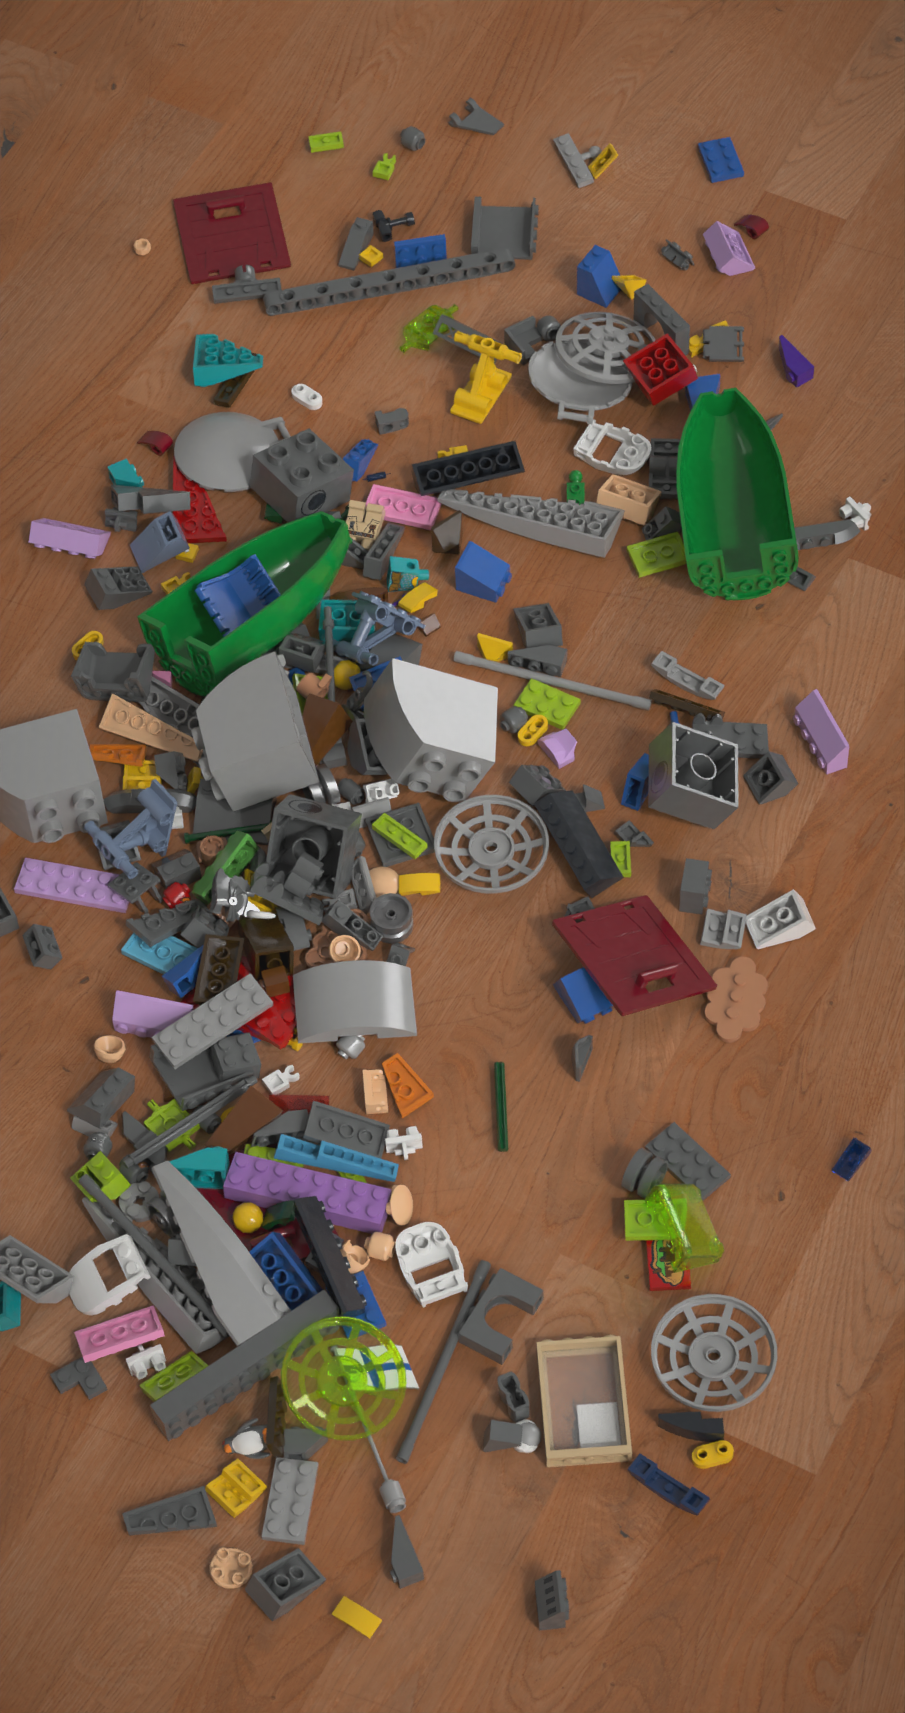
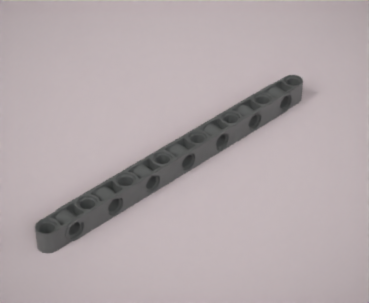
M510 249L486 251L270 292L264 295L263 302L268 315L293 313L509 272L515 268L516 264Z

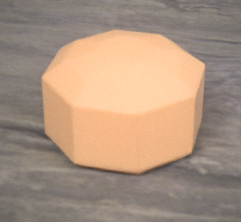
M141 238L136 240L133 245L136 254L139 255L148 254L151 250V245L147 239Z

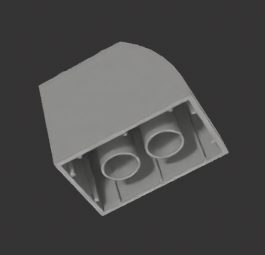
M276 652L259 657L230 674L206 696L197 708L196 713L199 726L192 728L191 731L197 749H203L204 757L199 759L202 774L206 781L210 780L216 800L226 798L233 811L319 782L297 694Z
M392 658L364 698V717L368 736L376 756L395 783L408 786L414 792L422 793L429 791L443 795L446 800L451 802L466 800L495 763L498 687Z
M77 709L0 729L1 823L18 836L33 843L40 841L53 843L59 841L64 835L77 831L88 833L84 830V826L89 821H94L98 828L102 824L108 823L99 777Z

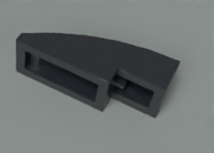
M701 1411L658 1414V1427L669 1433L696 1441L717 1442L724 1440L723 1418L701 1419Z

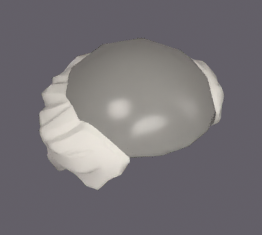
M530 1420L518 1421L516 1424L523 1426L521 1446L513 1448L521 1453H531L536 1450L541 1441V1431Z

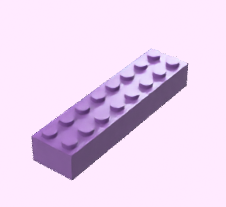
M235 1152L223 1185L226 1199L243 1203L251 1202L267 1209L280 1202L317 1196L318 1201L322 1200L326 1212L324 1215L326 1219H330L333 1225L370 1234L374 1232L382 1233L388 1216L386 1204L390 1202L392 1189Z

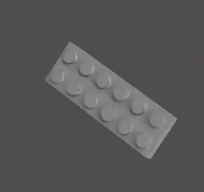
M248 974L153 1036L152 1041L172 1067L177 1069L272 1007L273 1001L254 977Z

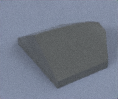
M592 1035L579 1039L572 1048L571 1062L575 1079L578 1082L581 1080L593 1050Z

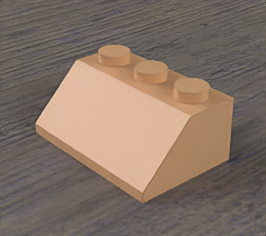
M612 474L599 489L597 503L625 510L623 519L634 521L636 524L646 525L652 518L662 491Z

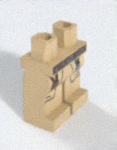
M354 500L349 502V512L346 520L349 535L356 542L362 543L361 546L367 551L371 549L379 537L386 513L384 506L371 503L366 505L365 502Z

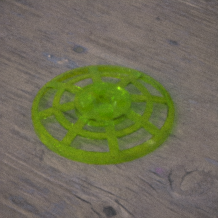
M331 1317L312 1323L294 1338L282 1362L281 1386L290 1410L303 1425L326 1438L353 1441L376 1434L395 1417L405 1396L407 1384L406 1370L397 1347L380 1329L360 1319ZM329 1326L352 1327L349 1339L334 1338L323 1341L319 1329ZM360 1329L377 1338L388 1351L376 1357L368 1347L357 1342ZM311 1334L316 1346L307 1353L302 1364L290 1360L297 1345ZM344 1345L346 1350L344 1356L332 1357L327 1347ZM354 1349L364 1353L371 1361L362 1366L357 1360L352 1358ZM318 1352H320L324 1360L319 1371L307 1367L310 1360ZM390 1359H393L396 1365L399 1384L398 1391L385 1389L386 1380L382 1364ZM287 1368L299 1372L298 1380L302 1398L293 1402L287 1387ZM373 1369H376L378 1374L379 1388L367 1385L368 1378L366 1373ZM305 1375L316 1379L318 1390L310 1394L307 1393ZM337 1377H345L347 1379V1385H339L337 1383ZM364 1393L376 1396L375 1401L366 1411L358 1402ZM323 1397L324 1400L331 1404L329 1415L321 1411L313 1402ZM383 1398L394 1399L395 1403L390 1413L381 1423L375 1426L368 1416L378 1408ZM307 1405L316 1415L327 1420L326 1430H320L310 1424L301 1416L297 1409ZM351 1406L357 1416L339 1418L337 1417L339 1407ZM361 1421L368 1430L354 1435L334 1434L336 1423L351 1424Z

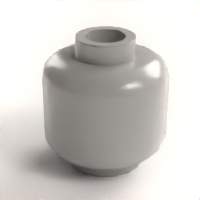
M362 1035L341 1036L336 1042V1046L339 1049L337 1053L346 1060L348 1057L356 1059L365 1048V1038Z

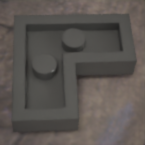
M83 1356L50 1374L60 1394L80 1384L89 1400L107 1391V1386L91 1361L85 1363Z

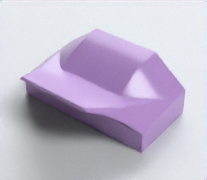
M567 729L552 732L538 739V745L558 769L575 760L574 750L577 741Z

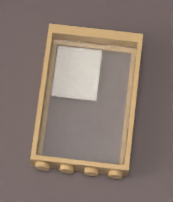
M606 1335L599 1338L587 1336L583 1339L564 1338L558 1341L545 1339L537 1342L547 1467L632 1461L620 1336Z

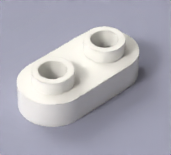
M304 384L293 386L291 392L292 398L310 410H317L322 406V396Z

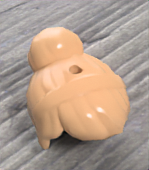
M347 1240L340 1251L343 1257L346 1256L351 1266L348 1269L350 1274L357 1273L367 1267L370 1259L364 1248L359 1245L352 1246L351 1240Z

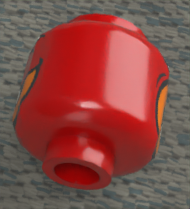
M173 882L163 891L164 897L162 899L170 909H173L177 904L191 900L189 895L191 890L185 883L181 885L179 882Z

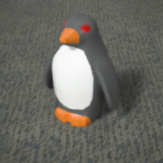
M257 1418L246 1421L232 1436L222 1441L223 1451L226 1454H243L252 1459H262L270 1456L269 1452H261L268 1449L266 1446L267 1424L251 1426L258 1421Z

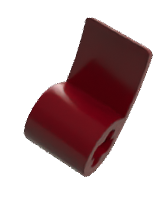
M744 215L734 223V226H745L748 235L752 239L759 238L769 229L767 221L756 215Z
M147 431L137 444H149L151 450L156 455L162 456L172 446L173 440L164 432Z

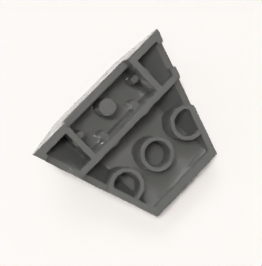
M393 634L369 649L370 653L378 655L379 660L376 665L372 666L368 663L359 664L356 661L353 662L358 665L360 672L399 656L405 662L419 665L423 645L401 635Z

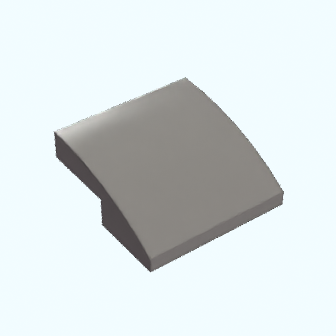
M707 909L700 945L720 949H740L747 915L731 910L723 913Z

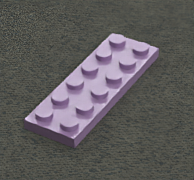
M25 858L14 888L17 894L126 913L129 904L127 900L108 887V884L118 877L119 874Z

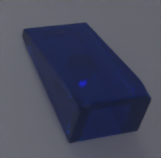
M853 1137L831 1171L849 1182L872 1152L871 1147Z

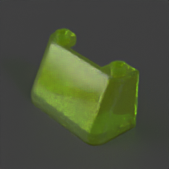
M694 1184L655 1185L644 1200L648 1209L655 1207L654 1212H660L673 1244L670 1251L671 1254L675 1253V1261L671 1263L674 1273L717 1263L724 1253V1247L717 1237L702 1201L700 1189Z

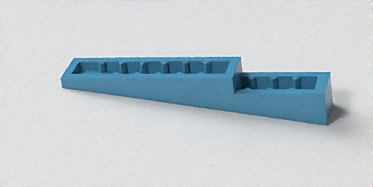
M284 1134L280 1135L273 1158L392 1182L396 1180L399 1164L332 1143L321 1141L319 1146Z

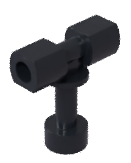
M382 210L372 213L376 227H379V234L383 242L392 240V227L407 224V226L415 225L412 212L405 213V217L390 220L389 217L385 219Z

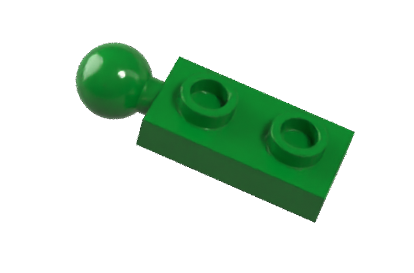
M573 470L569 473L570 482H567V503L568 500H576V503L581 505L585 501V482H581L583 475L578 470Z

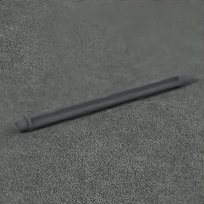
M252 1075L249 1078L243 1079L128 1155V1158L122 1161L123 1165L127 1169L137 1165L244 1094L250 1086L258 1083L256 1077Z

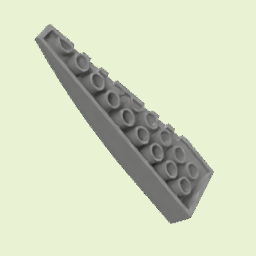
M455 489L442 491L437 498L438 502L457 511L460 510L468 516L498 528L541 542L604 558L613 544L625 511L588 501L578 505L576 500H568L567 503L557 502L555 498L541 500V497L522 495L502 497V494L499 493L489 496L484 495V492L468 494L466 490Z
M169 1161L153 1166L151 1169L160 1190L165 1192L167 1197L165 1201L174 1213L173 1220L175 1224L179 1225L181 1229L180 1236L190 1259L198 1268L196 1273L205 1284L206 1288L204 1291L206 1296L211 1298L213 1312L237 1347L291 1312L243 1243L200 1192Z
M87 1197L82 1199L83 1204L107 1242L125 1234L129 1235L98 1201L91 1202ZM126 1215V1217L132 1222L133 1219ZM141 1227L139 1230L168 1260V1247L157 1238L153 1240L148 1236L149 1232ZM133 1239L150 1275L148 1280L143 1278L138 1283V1286L192 1350L197 1354L211 1349L225 1340L227 1337H224L214 1327L207 1316ZM172 1264L212 1306L211 1298H207L204 1291L206 1288L205 1284L196 1273L197 1269L190 1265Z

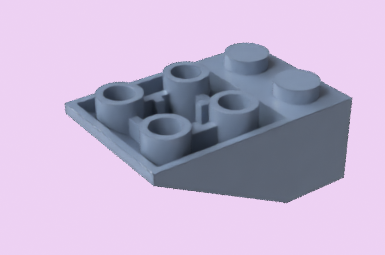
M171 511L154 519L130 544L142 573L190 548L178 520Z

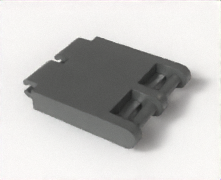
M710 326L709 329H704L703 343L709 344L703 345V358H709V362H743L742 347H744V342L742 341L744 327ZM737 332H739V341H737ZM737 347H739V356H737Z

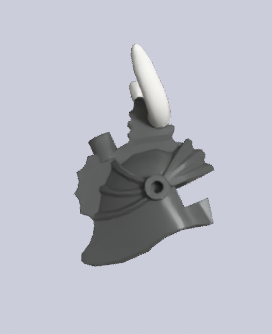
M222 868L217 870L211 888L212 899L209 912L220 915L222 906H224L226 922L229 920L234 922L235 919L239 920L240 915L248 918L263 919L276 917L273 913L260 911L257 906L248 901V897H254L255 894L250 892L247 880L236 875L230 878Z

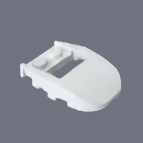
M593 419L592 425H588L573 449L575 456L595 469L618 475H629L638 471L645 464L651 453V444L642 435H634L629 432L630 429L616 428L610 423H605L604 426L599 425ZM605 435L622 442L609 464L603 460L599 461L593 458L592 455Z
M423 1222L403 1230L398 1235L395 1248L400 1268L408 1287L423 1308L427 1304L462 1291L467 1292L468 1284L464 1279V1269L460 1261L459 1251L453 1245L449 1234L441 1225L434 1222ZM449 1259L454 1271L419 1284L415 1283L411 1272Z
M125 1234L98 1245L80 1259L69 1272L74 1276L69 1294L75 1307L85 1315H97L105 1311L107 1307L111 1305L116 1306L121 1303L122 1298L128 1293L132 1294L138 1289L137 1284L143 1278L148 1280L150 1278L149 1272L132 1237ZM113 1249L127 1281L108 1292L93 1259L100 1256L103 1252Z

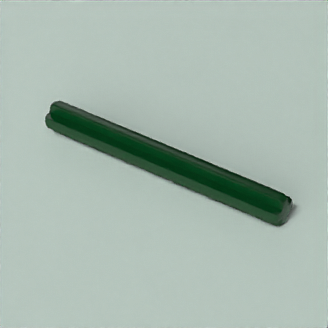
M495 1062L497 1146L499 1152L508 1151L505 1064L504 1062Z

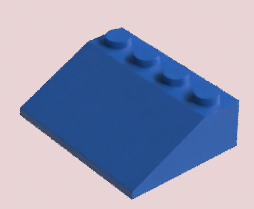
M271 1232L249 1251L291 1311L323 1290L281 1233Z

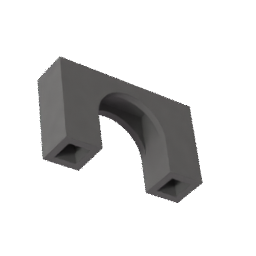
M649 284L635 290L633 320L645 328L659 322L664 335L668 333L685 356L688 355L690 325Z
M500 1268L497 1274L494 1273L491 1276L488 1288L480 1293L479 1302L476 1307H471L467 1321L465 1323L462 1322L457 1331L459 1343L503 1365L513 1349L512 1339L488 1326L485 1321L488 1311L500 1304H511L534 1316L544 1300V1290Z

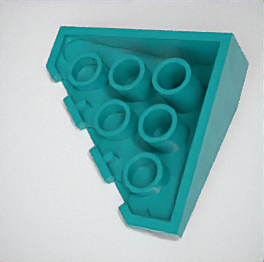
M196 334L193 360L195 386L207 387L208 385H214L262 368L263 355L257 354L253 356L251 350L245 347L237 349L234 347L235 343L227 339L219 341L218 335Z

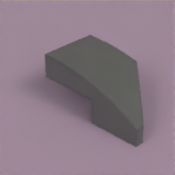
M630 820L614 832L621 841H630V847H650L654 844L644 831L640 832Z
M589 896L573 904L568 903L565 916L595 909ZM580 918V919H577V920H575V922H576V923H578V922H581V921H582V919H581V918Z
M124 1111L122 1113V1135L134 1146L149 1130Z

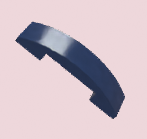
M641 1453L627 1469L632 1476L659 1497L693 1515L698 1516L710 1500V1497L694 1487L690 1489L658 1469L655 1462Z

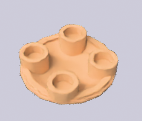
M377 867L369 871L376 898L384 894L397 893L399 890V875L394 870L388 867Z
M394 1185L391 1190L390 1202L386 1204V1212L392 1215L397 1225H406L412 1217V1195L405 1185Z
M220 1548L210 1562L212 1579L217 1585L224 1588L234 1589L244 1585L252 1575L253 1565L251 1557L248 1553L236 1548Z

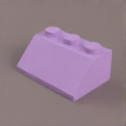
M716 221L703 233L706 240L705 244L710 249V255L715 260L716 268L720 273L732 276L755 269L738 231Z

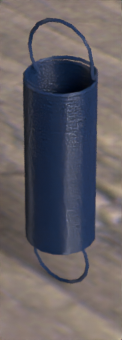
M383 471L367 475L365 480L371 482L384 479L387 474Z

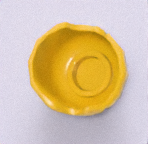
M350 660L340 661L334 667V685L341 690L352 689L349 677L360 673L358 665Z
M242 1203L233 1212V1224L236 1229L243 1233H253L263 1223L262 1211L254 1203Z

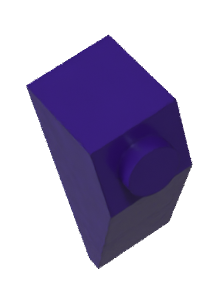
M780 335L779 352L787 380L797 388L813 379L814 366L783 335Z

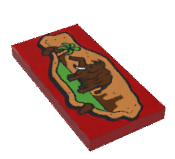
M688 1239L646 1240L650 1291L691 1289Z

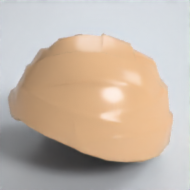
M337 936L329 945V955L334 963L355 961L360 957V945L351 936Z
M112 1035L99 1037L94 1043L96 1056L105 1063L119 1061L126 1050L124 1041Z

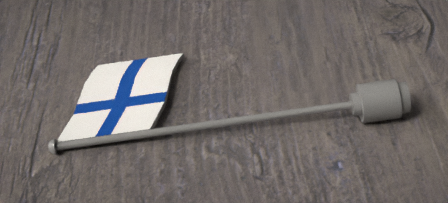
M333 1345L330 1351L335 1355L384 1478L379 1491L386 1509L390 1510L391 1513L400 1512L406 1507V1498L400 1483L393 1479H388L354 1392H380L401 1388L419 1390V1386L402 1346L381 1345L351 1349L338 1348L336 1345Z

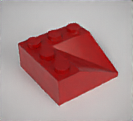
M668 333L623 360V363L641 391L653 406L698 379L694 365Z

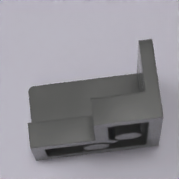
M534 316L504 329L505 345L510 350L522 353L520 361L522 365L529 363L531 356L535 352L531 346L543 340L536 328Z

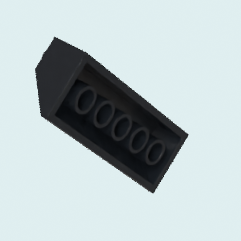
M516 441L412 464L413 481L417 492L421 496L525 472Z
M573 790L549 793L534 803L581 886L591 898H594L624 878Z
M317 1196L295 1199L293 1212L328 1293L339 1307L341 1323L365 1313L367 1302L363 1294L359 1295L356 1288L359 1287L355 1275L351 1276L348 1270L351 1268L348 1258L346 1256L343 1257L341 1254V1242L339 1238H334L332 1233L334 1227L331 1220H327L324 1215L326 1209L322 1200L318 1201Z

